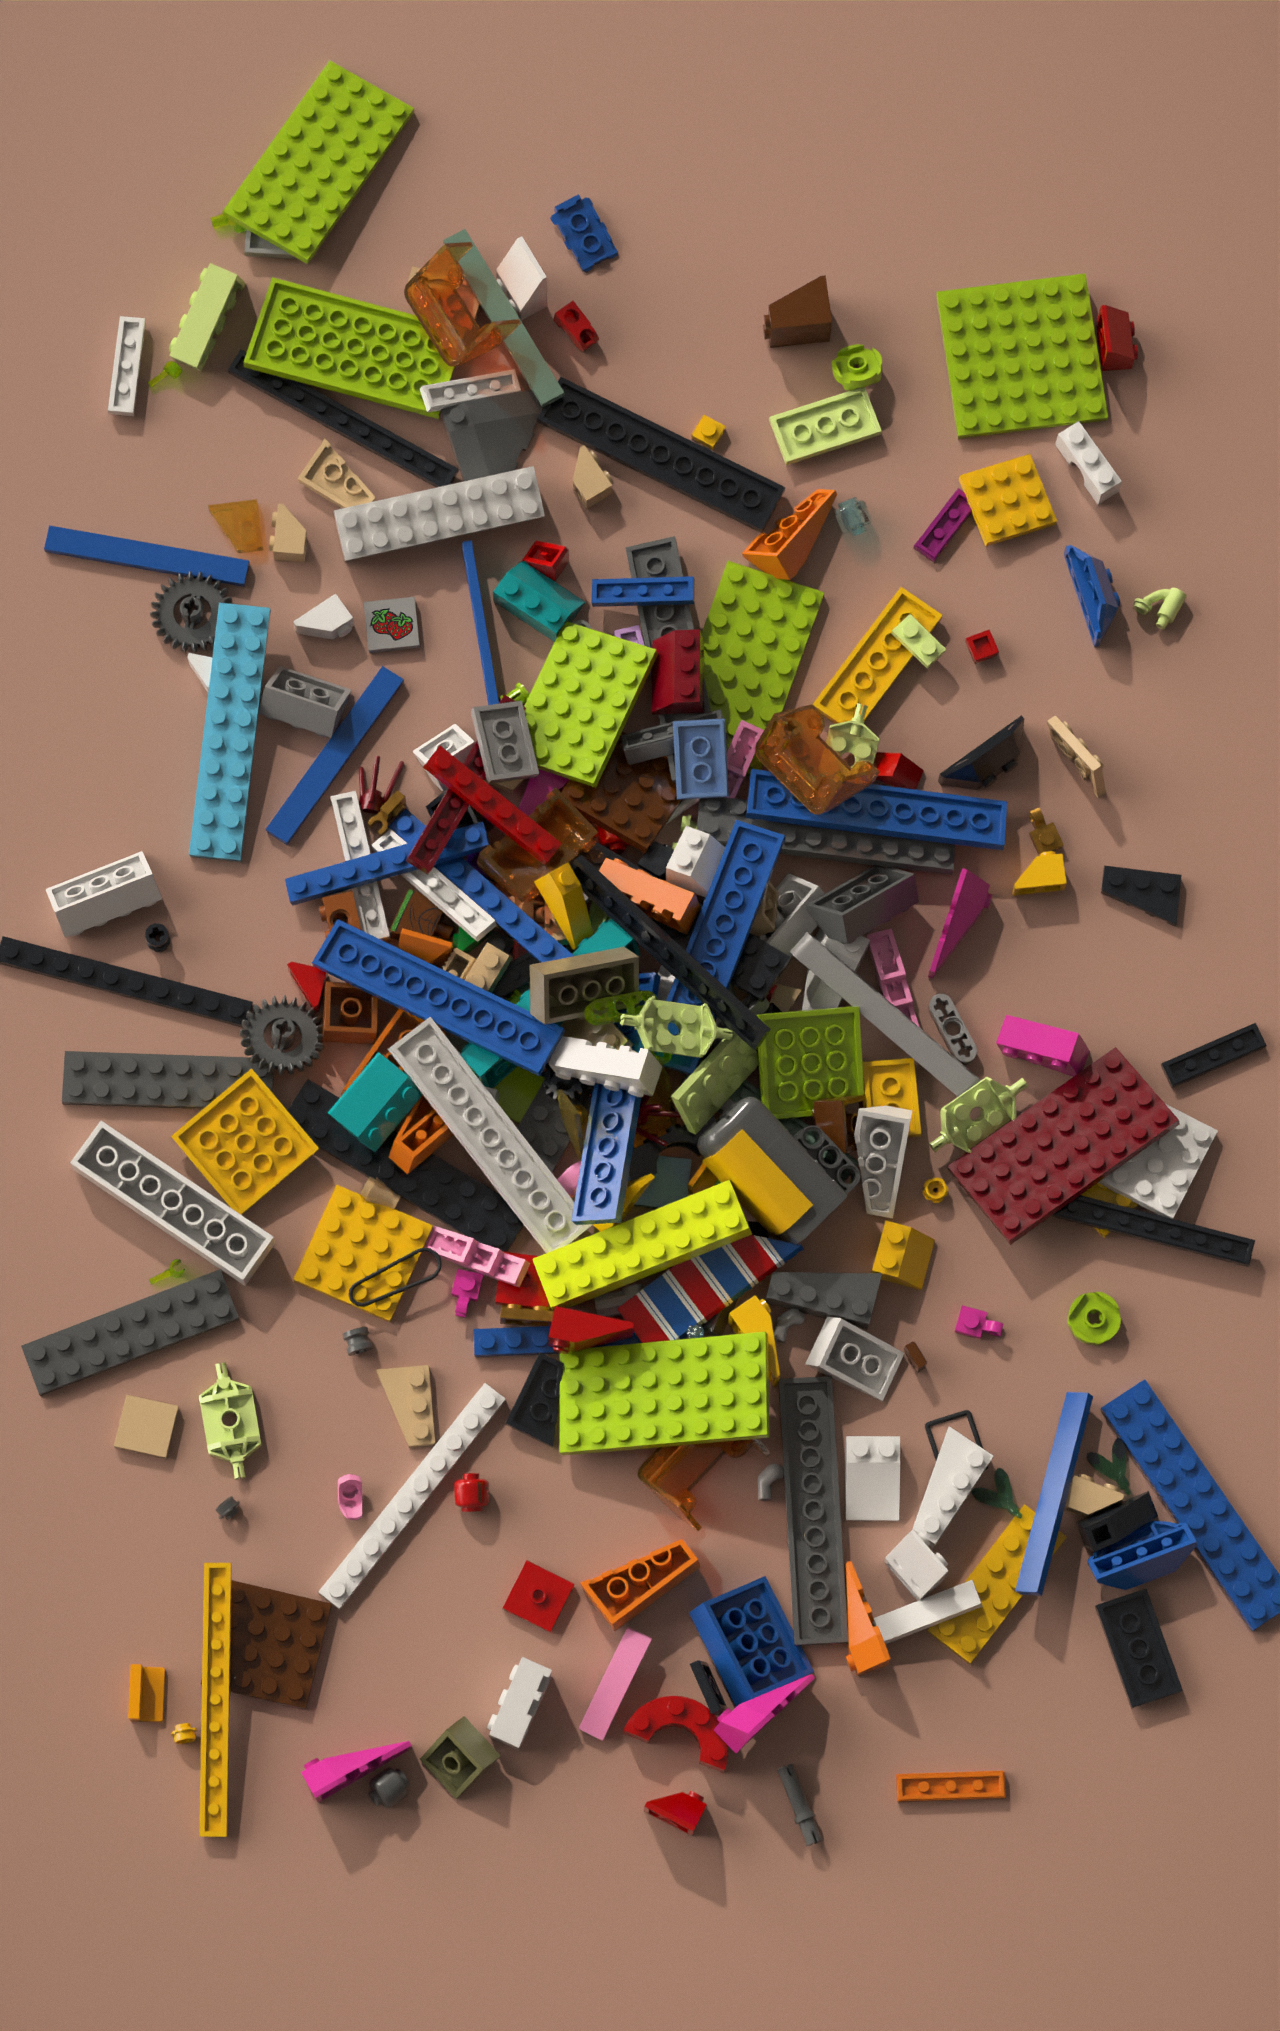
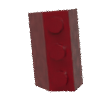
M674 630L653 640L652 648L657 650L658 656L652 666V715L703 713L704 639L701 630Z

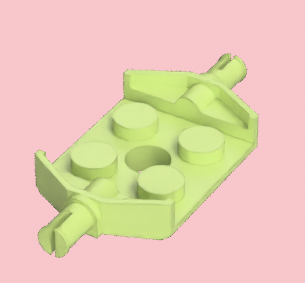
M857 703L855 715L851 721L830 725L818 768L819 778L868 784L880 741L864 724V717L868 706L863 705L861 714H859L862 704ZM847 752L855 757L854 765L848 768L840 763L841 756Z
M652 996L646 1001L639 1015L622 1014L620 1017L621 1025L634 1026V1029L638 1031L644 1048L649 1051L701 1058L707 1053L716 1038L731 1040L733 1034H731L733 1030L716 1026L711 1011L705 1003L702 1006L654 1000L655 996ZM669 1023H673L678 1027L679 1033L677 1036L672 1035L668 1031Z
M986 1077L940 1110L941 1136L929 1143L931 1149L936 1153L946 1144L952 1143L962 1150L971 1153L970 1149L1010 1120L1016 1119L1015 1097L1021 1091L1028 1088L1026 1081L1021 1078L1012 1086H1003ZM974 1107H980L979 1117L971 1120V1110Z
M220 1363L215 1365L218 1376L217 1382L199 1396L208 1453L210 1456L231 1462L234 1470V1479H240L238 1469L240 1470L241 1479L246 1478L243 1465L244 1459L262 1446L253 1390L249 1385L230 1380L227 1372V1363H221L223 1373L221 1372ZM232 1412L237 1415V1422L233 1426L223 1424L222 1418L226 1413Z

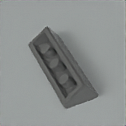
M716 710L678 721L723 719L721 710ZM673 722L621 735L624 753L629 765L674 754Z

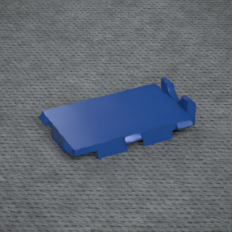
M578 194L555 206V214L551 215L550 219L554 225H557L565 239L566 247L572 251L582 271L587 272L593 269V266L608 258L612 259L618 256V251L612 242L613 240L607 232L604 222H600V218L590 198L586 197L581 200Z

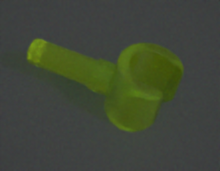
M168 361L163 371L147 383L150 387H153L168 375L176 379L183 370L174 361Z
M173 1260L169 1269L150 1278L151 1285L170 1276L174 1278L183 1276L185 1269L179 1272L173 1269V1266L180 1264L181 1260Z

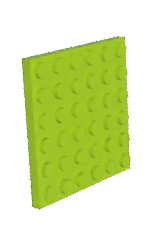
M1086 273L937 291L936 298L958 439L1073 425L1078 421L1082 424L1106 421L1108 419Z

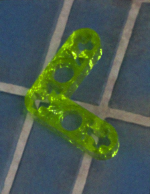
M649 990L596 999L587 1005L584 1014L586 1020L592 1025L621 1021L620 1017L622 1014L616 1010V1002L621 1001L626 1005V1015L637 1016L644 1005L635 1008V1004L642 1000L646 1002L652 996H655L654 1000L658 999ZM608 1008V1012H605L600 1017L598 1014L593 1013L594 1009L601 1011ZM650 1051L661 1066L672 1058V1054L663 1053L664 1056L660 1057L655 1055V1051Z

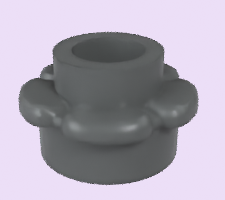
M232 1496L224 1500L215 1509L220 1515L218 1518L222 1519L225 1517L229 1520L240 1510L237 1507L240 1503L239 1500L236 1501Z

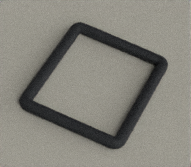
M969 1410L941 1417L925 1424V1430L935 1460H937L939 1452L930 1426L967 1415L976 1444L983 1448L972 1413Z

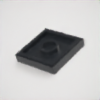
M700 1660L690 1663V1667L711 1714L720 1716L727 1709V1705L708 1663Z

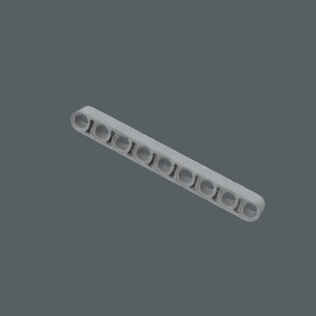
M806 932L792 948L790 953L851 1006H858L860 1013L956 1096L959 1097L981 1081L810 933Z

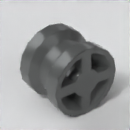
M368 1327L352 1329L342 1334L344 1341L348 1343L347 1353L349 1356L359 1355L373 1349L372 1342L367 1337L369 1334Z

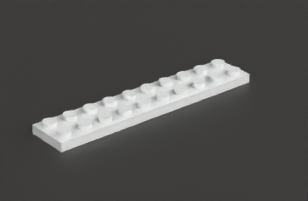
M431 1017L388 1049L545 1253L568 1245L592 1226V1224L576 1225L571 1222L574 1207L572 1198Z

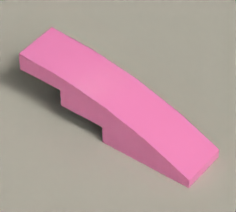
M743 720L740 721L727 750L729 797L727 798H735L765 731Z
M892 928L868 934L867 939L870 940L869 949L882 996L919 1026L906 981L905 969Z
M434 1225L424 1246L425 1248L433 1249L441 1258L517 1287H520L530 1265L525 1259L506 1254L498 1248L479 1243L474 1238Z
M627 1627L578 1729L603 1741L652 1638Z

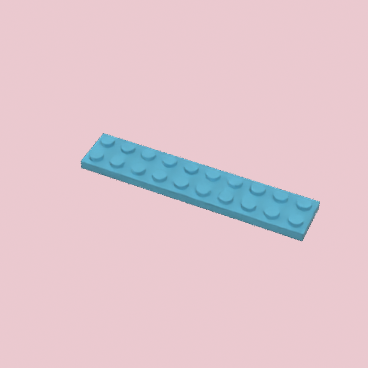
M219 603L189 849L190 857L241 862L271 614V609L267 607Z

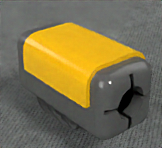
M746 1097L734 1103L718 1118V1123L714 1122L699 1137L697 1143L698 1150L704 1156L702 1162L721 1183L728 1180L731 1181L741 1205L772 1237L777 1235L782 1241L793 1243L794 1245L805 1239L832 1213L860 1181V1171L819 1127L814 1125L808 1126L792 1136L768 1108L755 1097ZM806 1132H811L814 1135L815 1143L813 1145L806 1143ZM824 1151L832 1154L833 1162L831 1165L824 1162ZM843 1170L851 1175L849 1184L844 1183L841 1179V1172Z

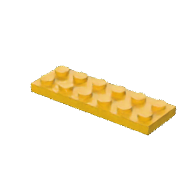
M900 587L814 701L812 708L837 724L851 721L854 718L858 703L862 704L859 714H861L863 705L868 706L864 721H866L914 657L891 634L892 630L911 614L931 634L943 615L903 587Z
M1025 1504L965 1581L973 1580L982 1607L931 1626L927 1630L929 1634L969 1665L1023 1596L1017 1593L1015 1589L1036 1513ZM1060 1531L1058 1532L1053 1555L1067 1538Z

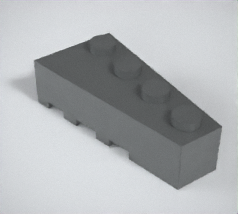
M773 1272L766 1296V1303L785 1309H798L804 1314L824 1319L827 1316L841 1318L858 1328L868 1330L882 1273Z

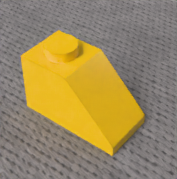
M1048 851L1037 856L1014 884L1013 896L1063 891L1067 884L1063 854Z

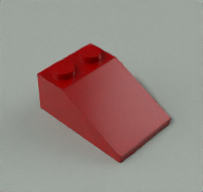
M555 1306L548 1337L549 1347H553L554 1352L568 1354L569 1351L577 1352L632 1338L634 1323Z

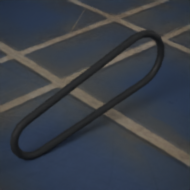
M431 1248L417 1249L354 1283L349 1289V1299L354 1305L364 1307L430 1281L438 1276L441 1271V1257ZM419 1252H430L437 1258V1270L427 1278L364 1303H359L353 1298L355 1287Z

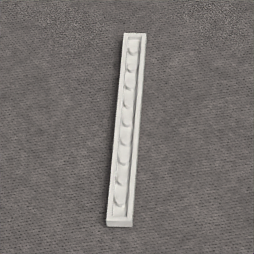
M486 1383L483 1384L319 1590L318 1593L339 1610L343 1607L506 1401L502 1395Z

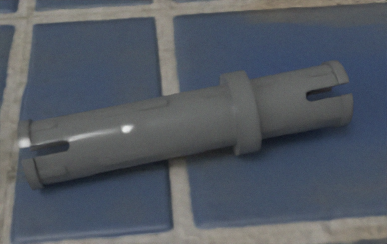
M788 1764L787 1767L783 1766L777 1769L796 1816L794 1821L800 1826L806 1846L823 1841L814 1820L816 1815L814 1811L810 1810L794 1769V1764Z

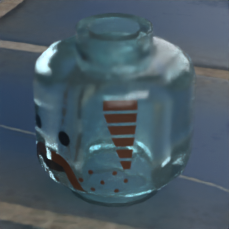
M857 497L838 504L839 508L835 511V516L843 533L851 532L853 536L867 531L865 526L871 523L872 518L863 500H857Z

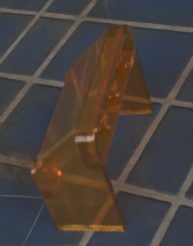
M471 242L444 244L413 276L404 289V295L408 304L448 366H461L497 348L521 324L519 319L493 321L490 324H485L480 329L457 292V289L464 281V271L458 261L473 247Z
M759 1438L658 1447L640 1466L638 1477L675 1515L699 1531L702 1527L690 1514L696 1505V1497L690 1492L691 1489L725 1453L732 1458H738L745 1455L751 1447L766 1457L771 1453Z

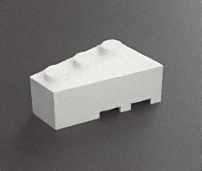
M524 1657L521 1658L519 1665L515 1664L509 1677L512 1680L509 1689L503 1690L498 1704L501 1705L498 1715L493 1714L488 1723L487 1729L491 1730L490 1738L520 1750L552 1678L551 1669Z

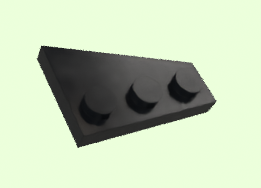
M1104 865L1101 893L1128 906L1132 905L1141 909L1146 914L1152 917L1156 916L1167 921V924L1176 927L1182 875Z
M541 1352L538 1354L505 1425L552 1448L554 1445L560 1382L562 1380L564 1363Z

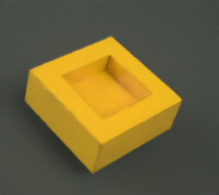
M703 415L693 431L691 439L714 450L726 430V426Z

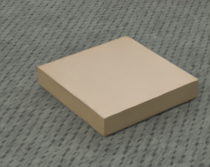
M126 1395L114 1447L167 1459L179 1406Z

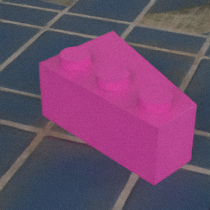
M1010 1015L1005 1016L996 1042L1002 1054L1009 1058L1016 1059L1018 1057L1072 1077L1084 1069L1090 1052L1079 1033Z

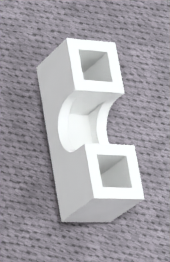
M1079 421L1058 434L1056 447L1069 465L1074 462L1078 466L1084 477L1085 488L1098 505L1119 492L1122 483L1121 479Z

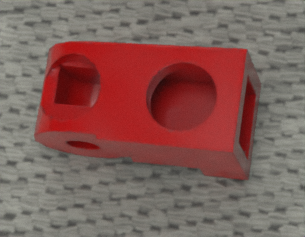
M573 300L555 312L554 322L566 332L581 352L599 341V336L591 326L590 321Z

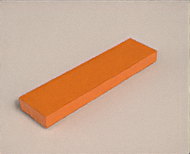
M973 1771L896 1774L897 1802L1005 1799V1772Z

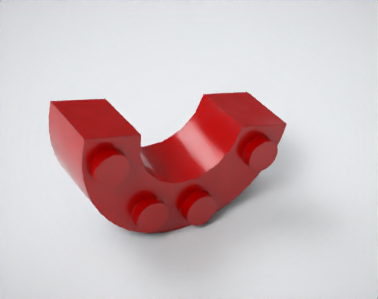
M665 1696L654 1699L641 1706L625 1725L623 1734L645 1743H649L653 1735L663 1728L672 1726L683 1728L690 1732L698 1742L700 1749L699 1764L721 1773L725 1771L728 1759V1745L714 1731L720 1722L717 1720L716 1715L711 1714L709 1708L694 1699L683 1696Z

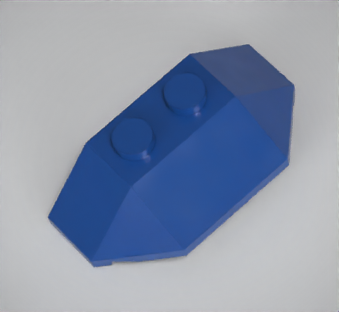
M1068 545L1065 548L1064 557L1093 645L1098 647L1116 616L1118 607H1120V599L1118 593L1112 590V575L1109 568L1105 569L1103 561L1072 545Z
M1151 1521L1120 1541L1095 1551L1089 1557L1087 1563L1097 1583L1128 1590L1176 1572L1195 1549L1197 1541L1187 1523L1176 1524L1165 1521Z

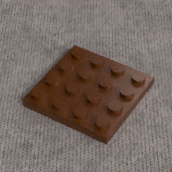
M620 735L596 788L570 779L559 794L557 802L646 853L683 799L677 800L676 784L672 782L668 758L662 756L629 765Z
M232 1580L230 1692L306 1710L332 1603Z

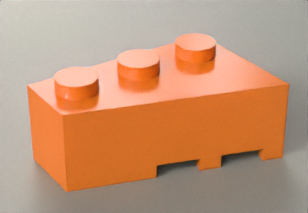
M424 1095L416 1102L409 1116H407L389 1154V1158L407 1174L454 1135Z

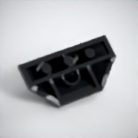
M1019 716L1016 720L939 774L938 782L945 786L978 790L982 786L985 788L991 786L998 779L996 776L1003 771L1008 773L1018 765L1017 761L1020 755L1025 720L1023 716Z

